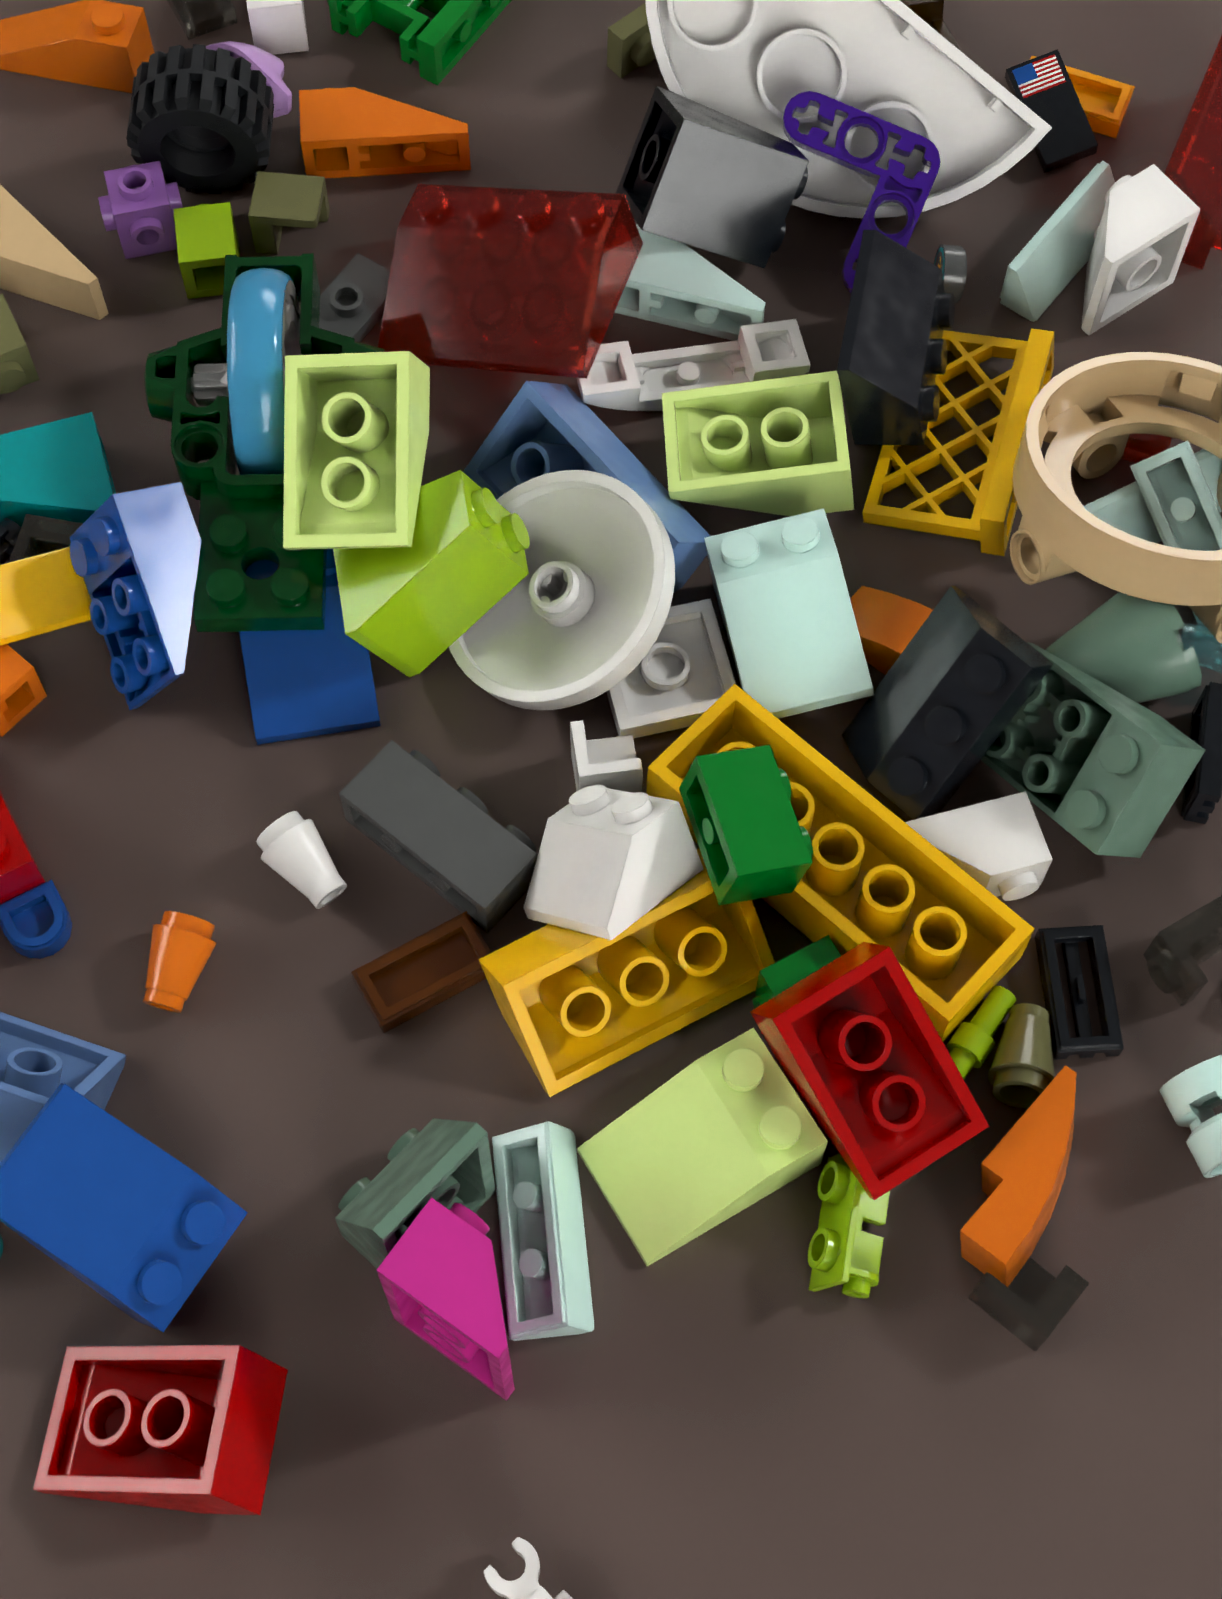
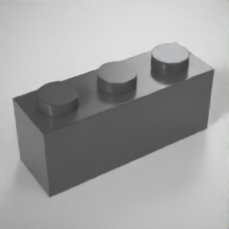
M391 740L339 792L346 821L461 913L467 911L473 922L486 933H489L528 891L537 860L536 847L531 839L519 828L510 824L504 828L488 816V810L484 803L470 790L460 787L456 791L440 778V772L434 763L421 752L412 750L408 753Z

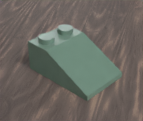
M433 1118L420 1132L416 1128L410 1129L393 1145L387 1156V1159L390 1161L389 1164L372 1181L368 1177H364L346 1192L338 1205L341 1212L335 1217L342 1237L377 1269L431 1197L447 1209H450L457 1202L476 1213L496 1192L487 1131L477 1122Z

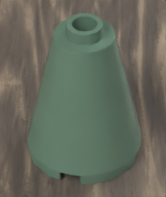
M1121 592L1115 594L1044 649L1137 703L1188 693L1190 690L1201 686L1202 674L1194 646L1184 650L1178 630L1184 628L1185 625L1175 606L1133 597Z

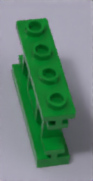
M327 0L332 30L341 35L348 30L350 35L358 38L372 21L400 34L401 60L408 64H411L414 60L418 61L420 77L438 86L512 0ZM421 6L437 14L431 22L428 16L417 11Z

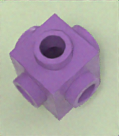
M160 161L104 171L108 195L98 197L106 231L117 229L125 259L176 250L177 242L173 209L183 208L177 182L166 184Z

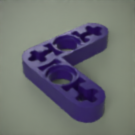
M806 91L791 98L785 107L782 124L788 140L801 149L878 180L842 270L844 285L852 293L856 272L852 267L858 261L863 230L875 229L906 248L938 174L941 162L940 155L934 143L919 134L821 93ZM809 106H814L819 109L817 119L832 127L835 115L846 118L837 131L835 147L832 148L823 144L828 139L829 132L818 127H812L808 135L800 133L798 131L799 121L792 117L795 111L805 113ZM854 127H867L876 135L877 148L870 156L864 158L854 157L845 148V136ZM888 137L898 140L892 151L896 154L909 157L913 149L924 153L922 163L929 167L928 173L918 171L913 179L907 178L903 175L905 165L892 158L888 160L887 170L877 167L876 164L880 161L886 150ZM894 202L905 210L907 223L900 232L887 234L879 230L875 224V211L883 203Z

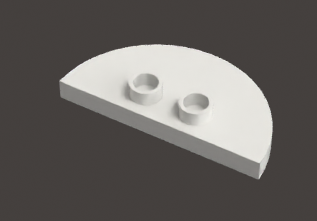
M645 0L651 43L661 74L669 91L788 142L790 141L784 133L782 124L785 107L791 98L806 91L821 93L919 134L933 142L939 151L941 162L922 212L954 202L983 188L1011 169L1032 151L1052 129L1049 124L900 0ZM809 106L805 113L795 111L792 117L799 121L798 131L800 133L808 135L812 127H818L829 132L828 139L823 144L832 148L835 147L837 131L846 118L835 115L832 127L817 119L819 109L814 106ZM863 126L854 127L848 131L844 139L847 151L858 158L868 157L873 154L878 144L874 132ZM888 137L886 150L880 161L876 164L877 167L887 170L888 160L892 158L905 165L903 175L907 178L913 179L918 171L928 173L929 167L922 163L924 153L913 149L909 157L896 154L892 151L898 140ZM795 145L809 160V163L807 165L808 179L805 189L798 199H793L792 205L837 217L863 218L878 180ZM887 202L877 208L874 218L899 217L906 215V212L899 204Z

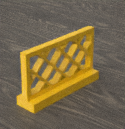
M1031 328L1028 341L943 330L942 339H946L947 351H951L957 360L947 364L944 375L936 374L934 385L938 386L940 400L944 405L939 408L937 421L928 422L925 444L931 452L906 465L896 452L897 448L901 445H882L862 512L863 523L977 540L981 544V553L1005 556L1018 506L1013 488V466L1029 409L1037 394L1052 377L1054 369V331ZM992 357L1014 360L1012 369L993 379L986 375L979 364ZM967 371L979 386L955 399L944 383ZM1004 389H1006L1005 395L1001 393ZM990 398L1000 410V414L977 426L965 410ZM955 417L967 433L942 446L930 429ZM994 435L991 443L988 437ZM977 444L986 455L987 462L965 474L952 457ZM942 464L954 480L928 493L916 477ZM892 466H893V468H894L896 471L890 474L891 468H892ZM981 482L980 487H979V491H978L977 488H976L974 485H976V484H978V483ZM904 483L907 484L918 499L903 508L881 505L884 494ZM964 492L973 503L974 509L971 519L945 515L938 505Z

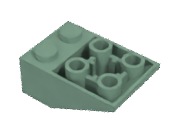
M1028 642L1030 646L1052 662L1053 666L981 760L1019 792L1026 791L1032 803L1095 855L1141 858L1204 754L1205 749L1160 715L1034 643Z

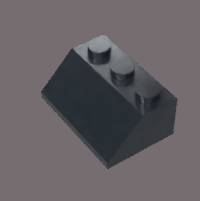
M875 229L863 230L837 373L855 445H924L928 422H936L939 415V388L934 384L936 374L944 375L946 371L947 343L946 339H942L944 328L953 327L955 314L953 293H945L942 273L939 267Z
M951 586L876 687L874 695L868 698L843 732L842 737L866 780L913 820L938 814L1047 674L1053 663L958 587Z

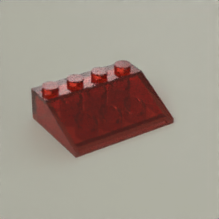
M418 184L397 227L378 348L385 349L386 352L410 351L426 365L587 379L643 245L625 195L616 193Z

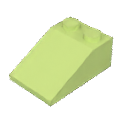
M410 351L285 356L284 549L393 548L412 546L429 436L430 367Z
M837 371L662 393L670 499L784 516H794L824 508L825 513L855 510L842 389Z
M753 1027L695 1060L577 1148V1152L646 1266H649L819 1166L828 1140Z

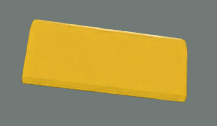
M70 547L0 565V646L91 620V598L84 578L79 576L73 568L70 558Z

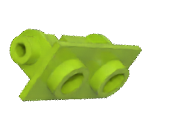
M840 1153L828 1158V1162L823 1168L818 1181V1197L822 1200L818 1230L814 1233L808 1248V1263L812 1268L809 1291L816 1292L843 1284L842 1294L864 1299L869 1298L871 1287L877 1286L879 1282L884 1237L861 1231L862 1223L866 1222L876 1226L886 1224L890 1191L876 1200L871 1199Z

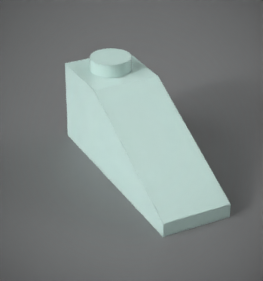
M614 219L595 271V308L732 341L738 340L740 326L764 322L766 302L685 243L643 231L638 224Z

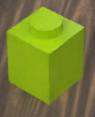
M231 203L199 204L192 207L173 209L178 263L187 298L223 295L225 255H237V257H240L239 241Z

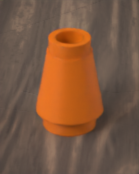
M164 911L161 923L154 924L152 928L145 985L146 992L143 999L145 1004L170 1012H182L184 1002L187 1001L216 946V942L211 940L215 925L185 913Z

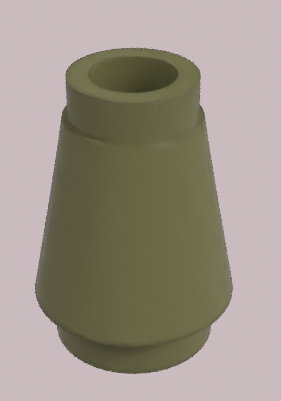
M1020 1003L1010 1008L1009 1017L988 1072V1080L993 1085V1095L997 1100L1013 1107L1029 1108L1055 1078L1048 1011L1036 1004Z

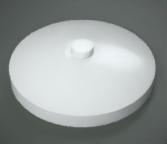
M564 470L547 473L517 485L496 500L511 514H518L526 526L530 545L529 548L524 550L529 574L449 646L458 666L476 685L498 700L512 706L530 710H557L582 704L598 697L622 681L643 660L657 640L670 610L675 585V561L668 533L655 511L634 490L613 477L588 470Z

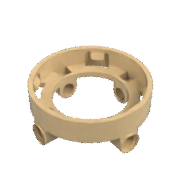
M1126 352L1095 357L1065 369L1044 385L1035 397L1029 409L1013 466L1014 495L1022 513L1019 529L1012 535L1010 540V557L1017 575L1023 582L1032 585L1077 571L1099 584L1133 597L1171 605L1189 606L1214 638L1222 644V549L1202 551L1170 547L1150 542L1119 530L1097 518L1084 508L1074 491L1071 479V466L1075 468L1081 477L1086 479L1099 477L1111 470L1121 459L1130 434H1154L1183 441L1188 440L1189 443L1201 447L1222 459V366L1188 356L1169 353ZM1158 404H1160V405L1172 406V407H1176V408L1188 410V411H1191V412H1187V411H1183V410H1179V409H1175V408H1170V407L1158 406ZM1203 416H1206V417H1209V418H1211V419H1213V420H1216V421H1218V423L1215 422V421H1212V420H1210V419H1208V418H1205V417H1203ZM1043 441L1050 443L1045 458L1041 451ZM1222 470L1217 485V500L1221 510Z

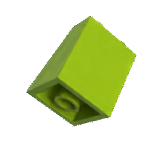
M461 470L422 485L411 547L333 549L345 634L409 678L420 674L529 574L524 549L529 548L530 540L524 522L518 514H511L500 505L488 488H481Z

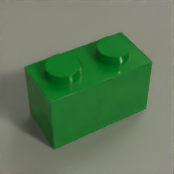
M770 745L696 756L679 790L719 906L792 893L813 863V848L808 831L803 826H799L793 810L789 778L782 768H778Z

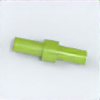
M995 985L970 1023L962 1022L947 1044L949 1054L964 1080L972 1067L980 1068L995 1046V1041L992 1038L1016 1002L1015 995L1002 986Z

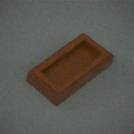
M465 911L357 968L351 973L355 984L383 1033H386L486 979L478 959L492 952L470 915Z

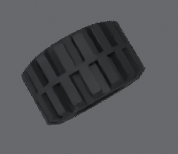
M193 44V48L185 49L182 45L169 47L168 53L155 52L150 55L149 62L141 63L133 81L126 137L127 146L132 148L131 156L139 164L160 161L166 184L177 182V185L185 188L186 192L197 193V191H207L209 194H221V190L227 189L233 192L242 189L243 183L252 184L256 180L257 171H265L270 156L274 94L272 88L266 86L267 78L260 70H251V63L243 57L233 58L230 56V51L221 48L214 51L206 49V45Z

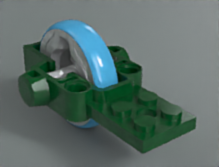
M314 253L302 254L301 256L237 257V255H225L221 328L178 341L175 346L149 353L146 360L144 386L150 414L153 418L172 422L171 450L180 481L187 495L200 500L198 532L202 542L195 587L193 619L197 632L325 630L327 549L287 550L283 548L285 356L386 351L382 348L355 342L354 338L319 328L320 286ZM194 398H195V400H196V403H197L199 406H206V407H196ZM236 464L240 475H236ZM269 560L278 565L275 573L265 579H252L245 574L247 568L256 561Z

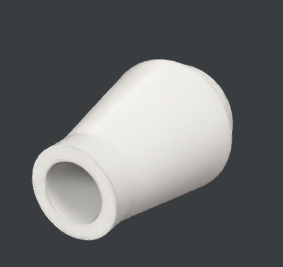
M297 811L289 812L270 824L257 838L256 843L263 851L261 860L305 895L316 909L328 905L346 889L347 884L339 875L312 819L304 820Z

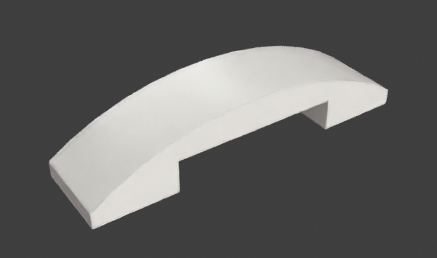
M796 319L740 326L738 340L637 354L631 353L628 341L571 348L570 354L582 402L597 407L627 411H663L662 393L804 375L809 372L811 366Z

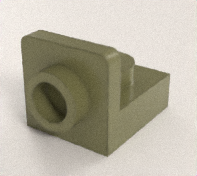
M645 3L608 27L607 67L619 78H623L639 66L648 65L656 57L651 43Z

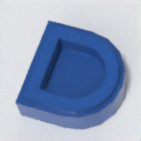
M52 879L0 905V927L16 952L27 958L42 959L54 955L65 946L71 936V917Z

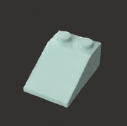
M824 508L704 538L713 586L743 691L778 719L874 695L840 557Z

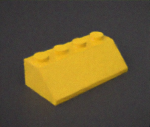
M699 848L697 852L704 869L613 940L548 924L478 959L501 1014L549 1097L755 991L759 971L775 963L752 900L719 906Z

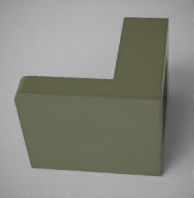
M257 171L248 214L256 253L278 254L283 226L316 228L318 222L328 221L330 208L325 177Z

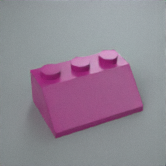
M431 1197L376 1270L391 1312L397 1322L507 1401L515 1387L492 1240L485 1236L490 1227L483 1219L464 1205L455 1202L450 1209H447Z

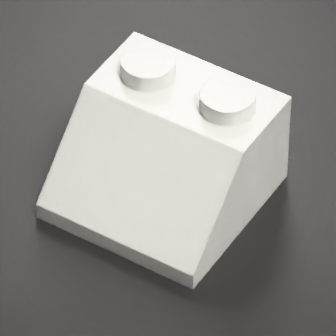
M1155 164L1133 177L1130 175L1123 176L1111 186L1105 196L1106 205L1100 224L1093 235L1094 244L1086 270L1081 329L1088 336L1166 288L1175 280L1200 208Z
M603 785L587 786L572 794L569 798V804L547 820L523 907L527 918L608 940H613L704 869L679 801L648 796V794L643 792L631 793L609 789Z

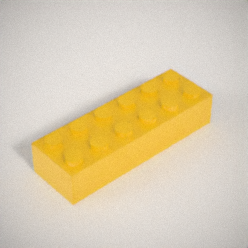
M734 684L648 766L646 794L648 796L679 801L691 836L697 843L679 790L695 757L770 745L778 768H782L789 778L791 804L799 826H803L810 835L813 848V863L792 893L764 897L762 899L811 941L816 942L829 935L841 955L862 942L890 946L940 1038L944 1042L992 988L1021 959L1035 928L739 686Z

